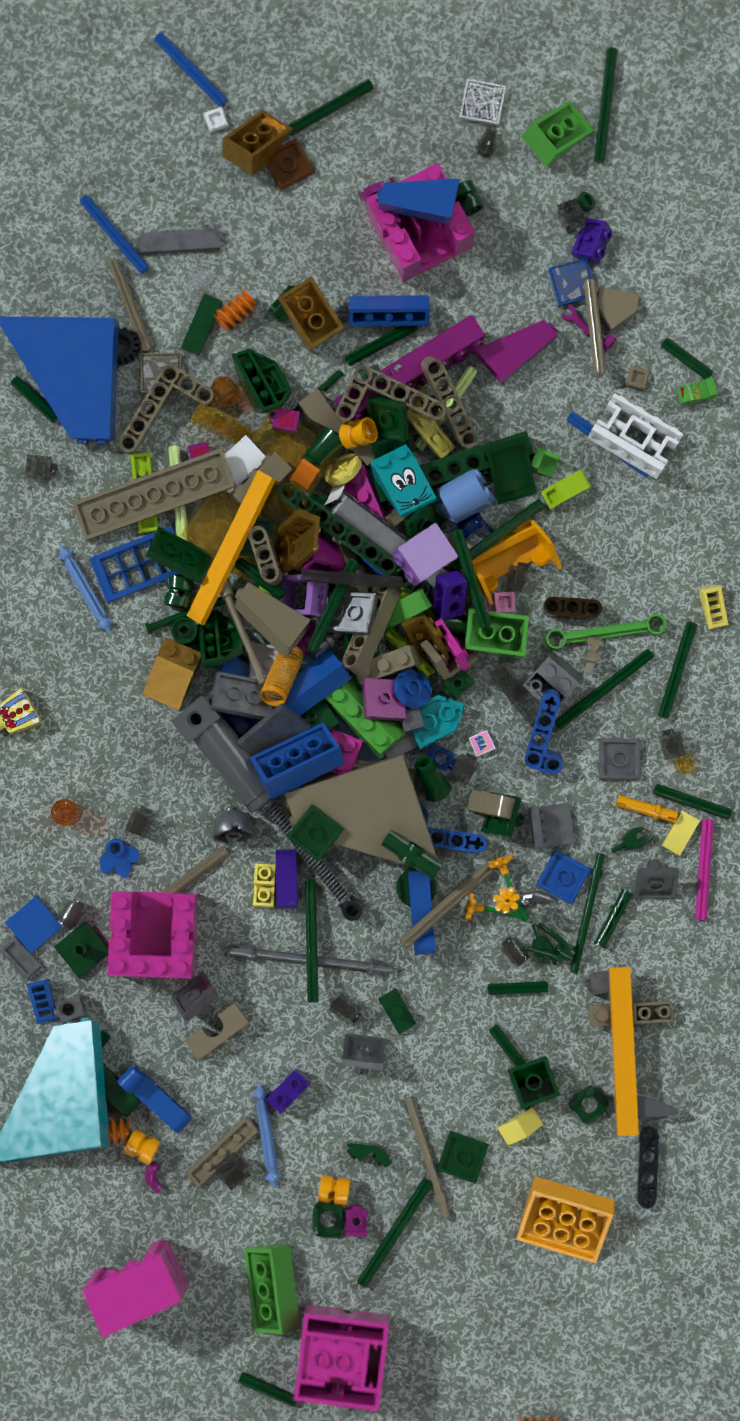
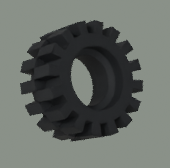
M119 327L118 340H126L129 343V348L125 353L117 354V362L119 365H128L130 361L133 362L135 357L139 355V341L132 330H127L126 327H123V329Z

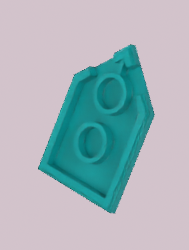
M437 695L431 698L423 707L419 708L425 728L411 732L418 747L422 749L456 732L465 703Z

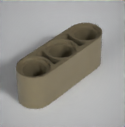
M255 526L249 531V540L260 575L267 584L276 586L280 584L283 576L271 537L263 527ZM264 533L261 541H255L257 534ZM270 552V557L267 560H261L263 553ZM270 571H276V576L273 579H267Z
M472 790L467 810L477 812L478 814L510 819L515 799Z

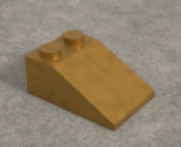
M262 109L223 138L222 157L252 176L266 166L290 135L292 128Z
M312 276L278 297L307 351H310L344 328Z
M165 637L142 695L179 711L201 664V652Z

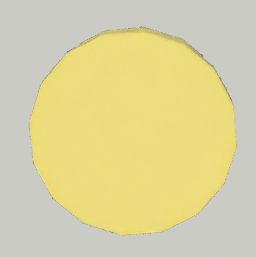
M354 453L344 454L335 460L337 463L328 466L324 478L332 487L341 486L355 477L361 468L362 462Z

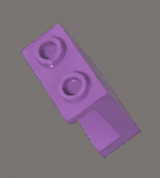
M436 523L392 552L394 561L398 566L402 567L406 579L413 583L414 586L459 557Z

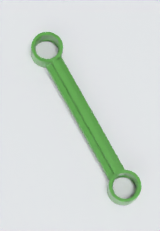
M653 614L647 620L569 632L553 629L546 636V644L552 650H559L565 644L587 641L590 636L604 639L645 632L651 635H660L666 629L667 622L662 615ZM654 617L661 619L663 622V627L659 632L653 631L649 627V621ZM558 632L563 636L564 639L561 646H553L549 642V636L552 633Z

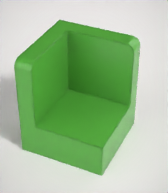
M538 447L531 464L532 471L552 478L560 456Z

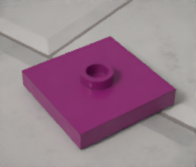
M364 678L362 680L365 719L404 721L406 719L405 705L398 700L394 692V680Z

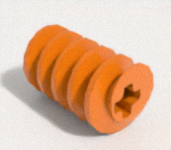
M245 289L241 290L242 296L235 295L236 301L229 300L230 307L226 304L223 305L224 312L220 309L216 311L218 317L213 314L220 326L228 333L231 332L230 325L237 328L236 320L243 323L242 315L249 318V310L255 313L254 306H257V304Z
M112 1118L110 1124H108L109 1145H111L112 1140L118 1145L121 1139L123 1144H127L131 1134L130 1118H128L127 1124H124L123 1118H120L118 1124Z

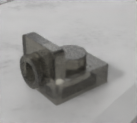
M518 562L517 565L510 564L506 588L522 592V587L525 584V572L535 573L536 569L529 568V563Z
M674 728L663 730L662 735L657 736L661 742L665 760L686 755L680 731H674Z

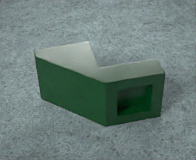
M349 1141L347 1143L348 1149L346 1151L353 1160L357 1158L360 1162L373 1152L374 1155L372 1157L379 1166L383 1164L386 1168L392 1163L390 1157L379 1144Z

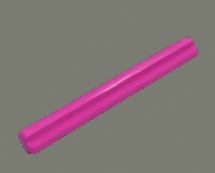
M712 819L702 820L695 910L696 920L707 919L714 824Z

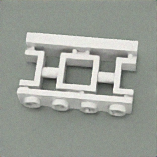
M614 394L605 408L613 416L608 424L598 419L588 439L657 479L668 461L660 456V453L665 445L674 450L681 440L683 433L679 432L677 428L662 422L660 418L645 412L643 408L628 402L623 396ZM619 412L630 418L627 424L616 418ZM612 425L622 431L619 437L608 431ZM630 425L648 435L642 445L625 435ZM654 433L664 438L662 444L651 439ZM646 445L657 451L654 457L643 452Z

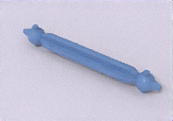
M62 545L59 546L60 553L58 559L65 561V567L93 616L99 620L98 629H103L110 633V626L113 620L112 618L108 619L105 617V611L76 560L71 558L73 550L65 549Z
M257 1084V1089L255 1093H252V1097L258 1100L256 1109L265 1168L269 1172L265 1176V1180H268L273 1188H275L277 1181L282 1176L281 1173L278 1174L276 1172L277 1158L268 1103L265 1100L266 1096L269 1095V1091L263 1089L261 1084Z

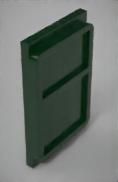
M524 434L485 446L498 504L537 493Z

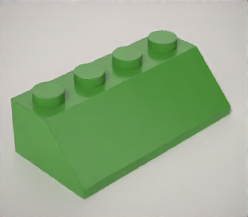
M352 675L350 676L352 679L325 697L324 700L379 759H382L409 733H404L400 721L364 718L363 686L359 684L358 678Z
M270 1244L244 1248L254 1332L285 1334L301 1329L290 1244Z

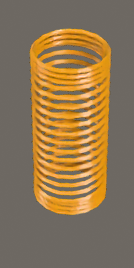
M297 646L292 651L294 654H289L297 658V660L291 656L285 658L279 652L276 655L260 692L263 701L269 705L278 706L281 703L284 704L304 658V653ZM267 690H269L271 693L282 697H276L270 694ZM265 691H266L270 696H272V697H274V698H278V699H283V700L273 699V698L269 697V696L265 693Z

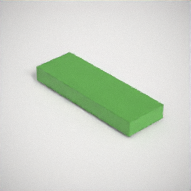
M422 588L397 602L386 629L432 606Z

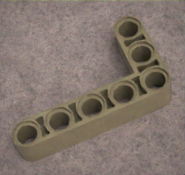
M173 365L164 366L119 441L120 448L128 454L135 453L139 449L174 389L203 406H209L214 402L215 394L212 389ZM170 370L176 372V377L172 380L166 379V373ZM185 381L193 382L191 390L186 391L183 389ZM160 387L165 388V395L163 397H156V390ZM204 391L210 392L211 395L207 401L200 399V394ZM152 404L155 406V411L153 414L148 415L145 413V408L147 405ZM137 422H144L145 428L143 431H135V424ZM127 439L134 440L133 448H125L124 443Z
M362 365L354 371L335 412L338 421L342 423L351 421L366 390L383 398L406 402V409L434 422L441 420L445 416L446 407L442 402L368 366ZM365 371L368 379L365 381L359 380L357 373ZM377 380L385 381L386 388L384 390L376 387L375 383ZM402 389L405 394L404 398H396L394 390ZM349 390H357L359 398L351 399L348 395ZM418 397L423 401L421 408L413 405V398ZM432 407L440 408L441 415L439 417L432 415ZM348 408L351 413L350 417L343 418L340 415V409Z

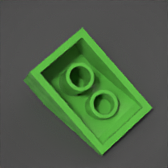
M569 100L533 122L521 137L544 166L548 167L595 130Z
M469 608L465 650L512 659L525 657L529 616L488 611L491 625L480 628L475 610Z

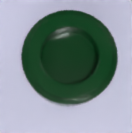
M584 191L576 197V203L583 212L588 213L595 208V200L590 193Z

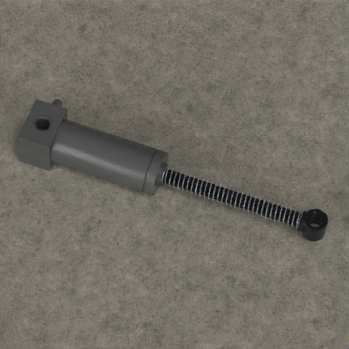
M208 693L200 696L172 719L171 722L188 743L194 742L243 804L247 806L251 814L257 809H265L267 815L269 814L272 821H275L274 824H277V827H280L279 830H282V833L285 834L284 836H287L292 829L290 819L287 818L288 816H285L280 806L278 807L274 799L276 797L270 799L262 786L250 760V757L254 755L238 745L237 740L240 737L224 719L227 714L211 710L212 695ZM197 714L202 717L201 722L198 721ZM292 842V845L295 846L294 848L300 852L299 854L302 855V858L304 857V861H307L306 864L312 867L311 870H314V873L316 872V876H319V879L322 880L321 882H324V885L327 886L326 888L337 898L336 901H339L343 917L348 921L358 920L364 913L363 902L355 898L353 894L349 895V892H346L347 889H344V886L341 885L342 883H339V880L336 879L337 877H334V874L326 867L327 865L322 862V859L319 862ZM355 905L358 908V913L351 914L348 906Z

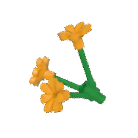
M513 854L504 858L501 856L496 861L488 862L490 869L494 867L500 869L508 885V891L505 888H501L499 890L500 895H494L493 900L498 903L495 905V908L477 903L474 894L470 892L469 903L466 902L465 909H468L466 919H471L475 911L514 916L516 919H521L523 922L529 919V915L521 907L519 902L520 896L515 893L508 875L507 865L513 859Z

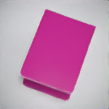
M407 216V222L418 242L441 231L442 223L427 220L430 226L428 229L422 230L418 223L426 219Z

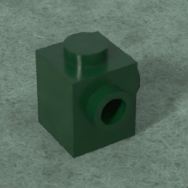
M461 670L445 680L443 691L450 699L454 697L457 700L474 685L475 681L465 670Z

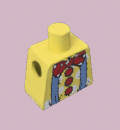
M22 688L18 689L0 704V731L6 728L13 735L43 723L25 690Z

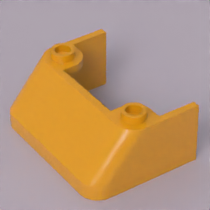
M528 519L472 560L482 595L490 605L494 603L490 593L494 592L498 587L497 579L531 561L537 566H545L552 561L559 570L562 569L553 542L533 519Z

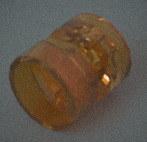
M61 799L53 804L51 817L55 823L70 827L79 821L81 810L75 802Z

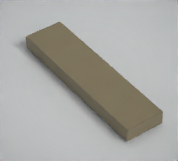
M245 1115L185 1174L200 1188L260 1130Z

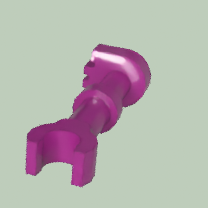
M569 305L568 309L572 312V315L567 316L565 313H562V319L576 324L584 331V335L590 336L589 325L578 316L575 307ZM611 334L606 338L602 336L604 354L616 341V338Z

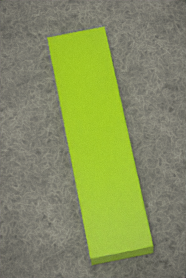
M150 452L130 454L133 480L153 473ZM158 516L138 522L139 534L155 532L159 526Z

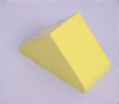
M532 1106L497 1128L509 1146L527 1138L541 1127L543 1123Z

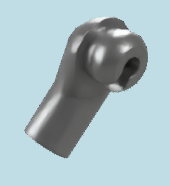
M537 890L523 892L520 895L521 899L519 902L524 906H530L531 900L548 904L551 895Z

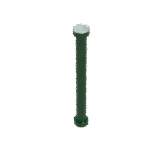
M234 589L232 590L234 593L233 599L236 601L237 599L235 598V595L237 592ZM222 596L219 597L213 608L226 604L225 599H222ZM189 609L150 624L149 622L145 623L148 634L173 624L179 618H189L186 616Z

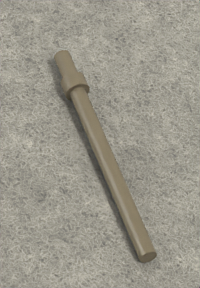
M226 581L220 594L227 603L260 686L264 685L266 678L239 611L235 608L232 588L228 586Z
M413 1097L404 1098L435 1192L433 1195L435 1202L439 1205L443 1219L451 1216L446 1202L448 1199L445 1191L442 1190Z

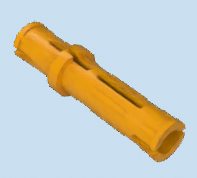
M621 794L618 795L615 806L651 816L655 820L658 818L674 824L678 816L677 810H671L661 807V804L658 803L654 805Z

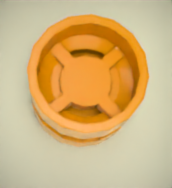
M366 417L342 424L339 429V436L344 447L352 449L360 445L374 443L377 440L378 431L375 422L371 418Z
M135 1128L123 1153L132 1158L138 1156L140 1162L149 1166L161 1141L152 1136L146 1138V1133Z
M322 1175L318 1202L330 1203L334 1201L337 1205L347 1206L350 1179L339 1177L335 1180L333 1176Z

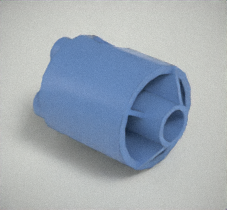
M471 469L437 488L436 504L445 518L457 524L490 506L495 501V497L487 486L484 487L483 484L486 483V480L478 469Z

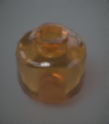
M219 376L213 380L210 388L214 393V399L219 405L231 406L237 402L240 390L232 378L229 376Z

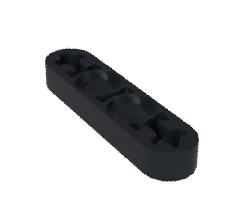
M645 1126L639 1134L637 1202L645 1209L652 1208L656 1204L659 1134L651 1126ZM648 1130H651V1133L655 1135L654 1138L650 1139V1145H655L654 1149L651 1147L643 1148V1144L647 1145V1138L644 1137V1134H647ZM651 1151L654 1154L653 1160L648 1163L644 1162L642 1158L644 1152ZM645 1172H650L653 1175V1180L646 1184L642 1181V1175ZM641 1186L646 1188L653 1187V1190L648 1189V1195L652 1198V1201H648V1204L641 1200V1197H645V1189L641 1190Z

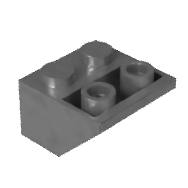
M553 652L523 686L539 701H541L542 695L546 690L554 689L560 694L561 704L583 678ZM550 697L548 700V709H551V704L554 701L553 697Z

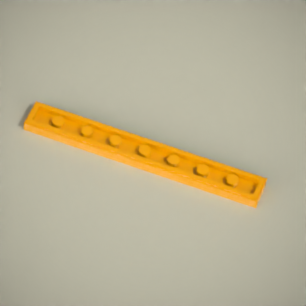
M260 470L257 471L186 615L201 625H205L249 536V531L253 528L276 479Z
M613 967L608 969L617 1136L639 1135L631 970L630 967Z

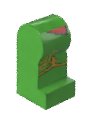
M713 377L676 389L681 406L715 399L718 395Z

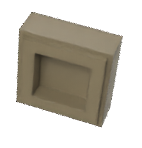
M630 366L625 386L645 391L650 371Z

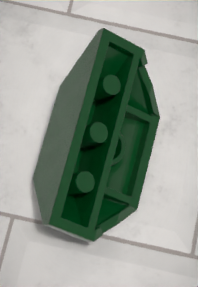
M250 348L231 354L239 383L255 413L263 414L281 408L291 395L292 389L278 363L262 354L255 353Z
M211 611L205 625L198 623L201 663L204 669L225 666L243 654L242 640L234 621L223 616L220 611Z

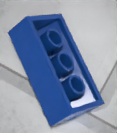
M324 723L250 757L251 763L270 799L345 764L340 746Z

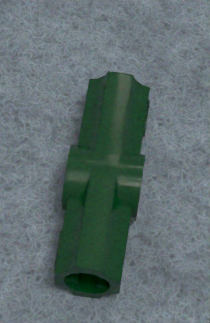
M390 830L381 843V846L398 856L402 863L412 869H417L432 880L442 867L440 862L426 854L425 850L412 841L408 842L392 830Z

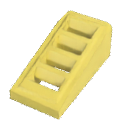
M714 585L700 588L699 594L708 629L729 625L722 587ZM716 593V596L707 598V594ZM718 600V604L709 606L708 602ZM720 608V612L710 613V610ZM722 616V620L712 622V618Z

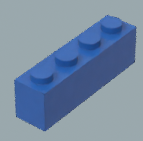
M429 295L349 296V326H429Z

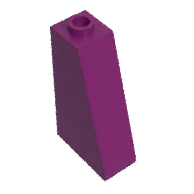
M542 320L478 348L476 356L502 385L556 340L557 330L552 323Z

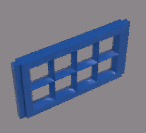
M172 526L164 528L165 530L175 534ZM155 532L89 558L107 603L168 580V576L180 575L172 570L164 573L161 564L155 562L160 575L147 579L142 565L153 560L149 558L141 562L136 548L147 543L150 546ZM131 550L136 564L124 568L119 554ZM115 556L120 570L108 575L103 561ZM138 567L143 582L131 586L126 572ZM122 574L127 588L115 592L110 578Z

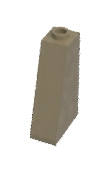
M247 583L244 588H240L235 595L237 599L235 608L283 657L287 658L307 632L310 619L250 583Z

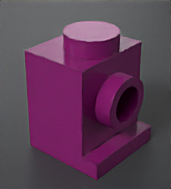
M353 1204L351 1208L346 1209V1236L367 1237V1208H363V1205ZM355 1217L361 1220L358 1225L352 1221Z

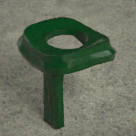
M594 1085L585 1087L569 1102L570 1109L583 1124L591 1123L599 1118L609 1106L608 1099ZM593 1097L596 1099L597 1108L595 1111L588 1113L582 1109L581 1103L584 1098Z
M334 1201L330 1203L317 1202L312 1212L313 1234L317 1237L340 1236L344 1224L342 1205H337ZM325 1211H332L336 1215V1223L331 1227H325L320 1221V1217Z

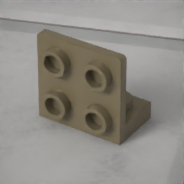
M463 638L458 639L461 647L465 648V640ZM428 640L420 643L429 662L444 680L462 670L449 652L450 660L447 661L435 644L432 646ZM466 650L469 655L467 661L469 665H472L478 660V657L474 651Z

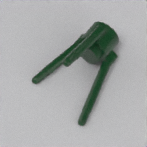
M539 923L538 926L558 942L554 950L557 952V955L523 946L524 950L555 959L560 963L563 959L567 962L570 961L576 952V947L566 942L555 931L548 929L542 923Z

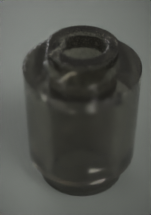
M76 898L73 901L69 899L59 914L58 923L72 930L86 912L85 904Z
M509 936L501 943L503 947L500 950L517 967L530 958L529 951L523 949L524 945L516 936L514 938Z

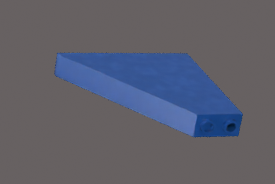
M0 316L2 330L69 437L77 441V444H89V441H96V444L108 445V441L115 442L119 321L115 318Z

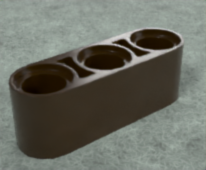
M549 597L543 603L542 610L548 617L594 620L601 614L602 604L595 599ZM549 602L556 604L557 610L555 612L547 609L546 605ZM575 604L577 612L570 613L567 610V605ZM587 606H596L597 613L590 614L587 611Z

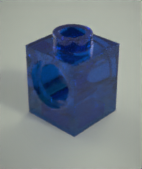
M433 743L427 756L432 757L436 762L435 757L437 754H445L447 762L445 764L437 763V765L445 773L447 769L452 770L456 759L453 758L455 753Z

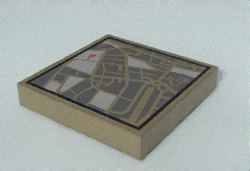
M141 353L142 394L149 392L164 366L173 365L182 370L181 353ZM174 370L166 373V379L168 380L176 377ZM160 387L156 390L155 394H165L166 390ZM174 389V391H173L172 394H178V393H181V392H179L178 390Z

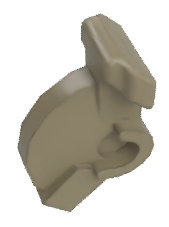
M590 636L587 640V644H590V651L587 650L584 673L592 674L594 664H596L598 658L597 646H602V639Z

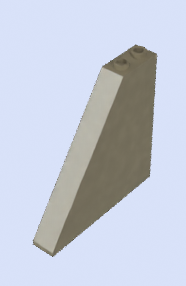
M404 754L292 789L285 793L286 797H283L286 809L290 808L292 814L289 817L292 828L309 806L313 804L344 828V831L334 844L404 864L398 859V856L381 846L387 834L392 830L408 842L412 841L425 850L426 854L439 862Z

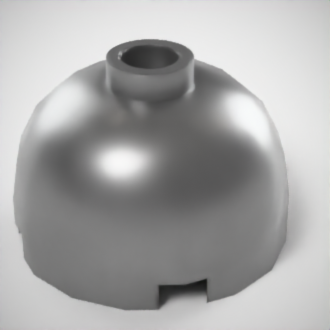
M235 807L226 808L213 822V838L217 842L228 843L227 839L237 838V842H243L253 837L254 830L251 818L248 814L237 810Z

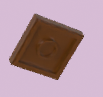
M297 138L281 145L266 164L280 191L315 174V170Z

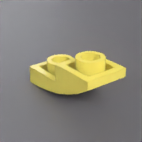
M255 864L253 907L274 908L275 864Z

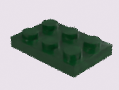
M158 526L146 557L201 584L212 554Z

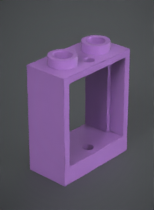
M318 574L284 575L280 586L286 590V594L282 599H278V601L294 610L297 582H308L305 609L295 611L307 618H321L326 607L329 577Z

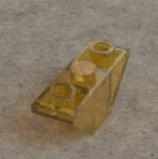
M201 404L198 405L190 420L194 425L234 445L245 435L249 438L252 430L234 417L216 408Z

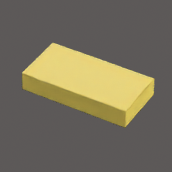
M682 810L661 846L680 856L700 820Z

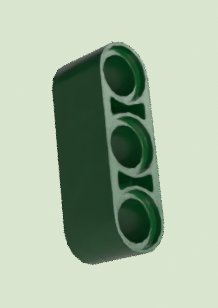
M103 1064L106 1099L128 1117L142 1101L136 1098L133 1093L130 1094L123 1089L117 1082L119 1078L108 1067L105 1068L106 1065Z

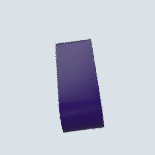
M297 849L276 850L277 909H298Z

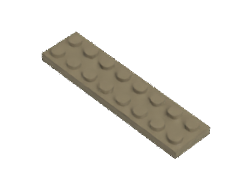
M220 448L72 502L84 539L88 541L236 487L224 449Z

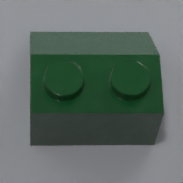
M547 1056L507 1070L520 1110L561 1096Z

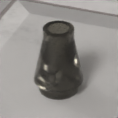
M492 126L486 127L476 146L479 156L490 158L495 153L496 128Z

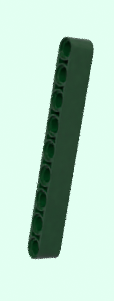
M294 480L286 481L280 487L279 495L285 502L296 510H306L318 517V511H325L328 518L325 520L320 518L319 523L323 530L412 594L418 591L413 583L401 578L400 572L404 570L396 564L392 555L338 516L331 509L332 507L325 504V502ZM286 486H291L294 489V495L286 493ZM302 499H309L311 507H304ZM335 523H341L344 526V531H337ZM351 535H358L361 542L359 544L353 543ZM374 547L377 550V555H370L367 548ZM384 560H392L394 566L391 568L386 567ZM423 580L421 583L424 584L427 588V590L424 591V593L427 596L431 590L432 585Z

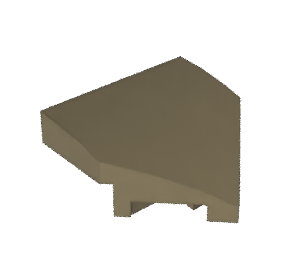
M600 287L597 298L599 316L608 324L610 331L615 330L617 326L625 322H631L632 317L636 313L639 299L638 294Z

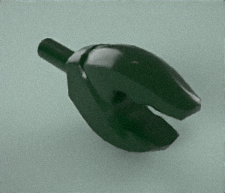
M632 828L621 838L623 843L615 846L611 851L615 853L624 847L627 850L640 849L646 846L655 835L651 834L642 840H638L636 838L637 833L645 828Z
M536 923L532 924L531 926L536 936L532 940V948L542 951L547 950L549 953L556 955L551 941L545 935H540ZM533 953L536 959L544 964L542 956ZM551 958L552 964L556 965V960Z

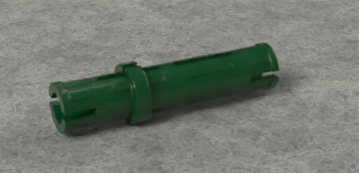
M621 889L614 905H611L610 908L612 909L594 941L596 945L604 949L606 948L622 914L625 915L626 913L625 909L633 896L632 893Z

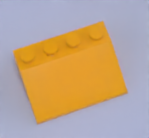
M534 1176L516 1240L596 1264L614 1215L615 1200Z

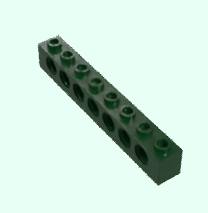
M524 431L419 466L433 492H435L436 488L470 471L472 468L467 463L471 460H475L479 466L475 469H478L483 477L490 475L486 445L524 434L530 458L533 457L534 451L528 433ZM455 466L460 472L452 475L448 469ZM433 472H436L440 475L441 478L437 481H433L430 479L429 475ZM374 479L373 485L381 506L391 507L392 504Z

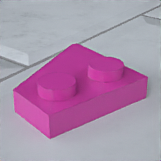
M442 619L434 622L436 627L438 626L442 632V640L448 645L449 653L462 670L469 668L470 665L467 661L469 655L465 648L461 647L458 639L452 636Z

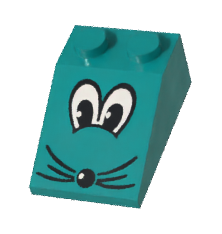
M406 444L370 462L373 477L400 518L437 500L416 458Z

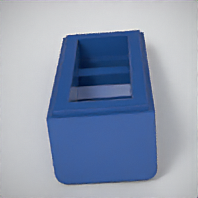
M49 979L27 984L37 1024L56 1020L54 1014L55 1004ZM44 986V991L35 993V988ZM45 994H46V996H47L46 999H42V1000H38V1001H37V999H36L37 996H41V995H45ZM49 1003L48 1007L38 1008L39 1004ZM51 1011L50 1015L40 1017L41 1012Z

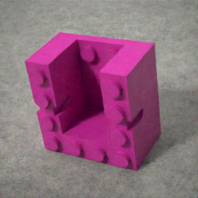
M436 163L400 182L447 178L439 163ZM377 193L366 198V214L402 283L473 248L475 231L459 201L455 202L450 225L442 223L440 232L418 242L407 222L406 215L379 210V202H376ZM421 220L418 223L422 230H426L430 226L427 220Z
M112 891L110 906L112 937L109 938L108 976L193 978L196 975L199 894Z
M160 1239L152 1243L142 1260L132 1259L124 1264L125 1268L117 1270V1268L113 1269L112 1267L106 1269L103 1266L95 1270L88 1281L85 1282L86 1285L82 1292L103 1338L182 1301L189 1285L169 1240L163 1242Z
M306 1304L294 1400L379 1411L389 1330V1315L352 1310L351 1313H344L341 1308Z

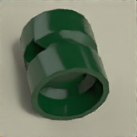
M472 180L459 183L455 201H459L467 217L479 212L484 207L480 196L476 195L477 189Z
M168 576L167 588L169 591L165 593L163 604L175 608L189 609L191 601L189 593L193 590L194 581L185 577ZM176 592L182 593V595H181V596H177V595H176Z
M182 617L175 620L172 624L171 635L176 642L188 647L197 642L199 629L193 620Z

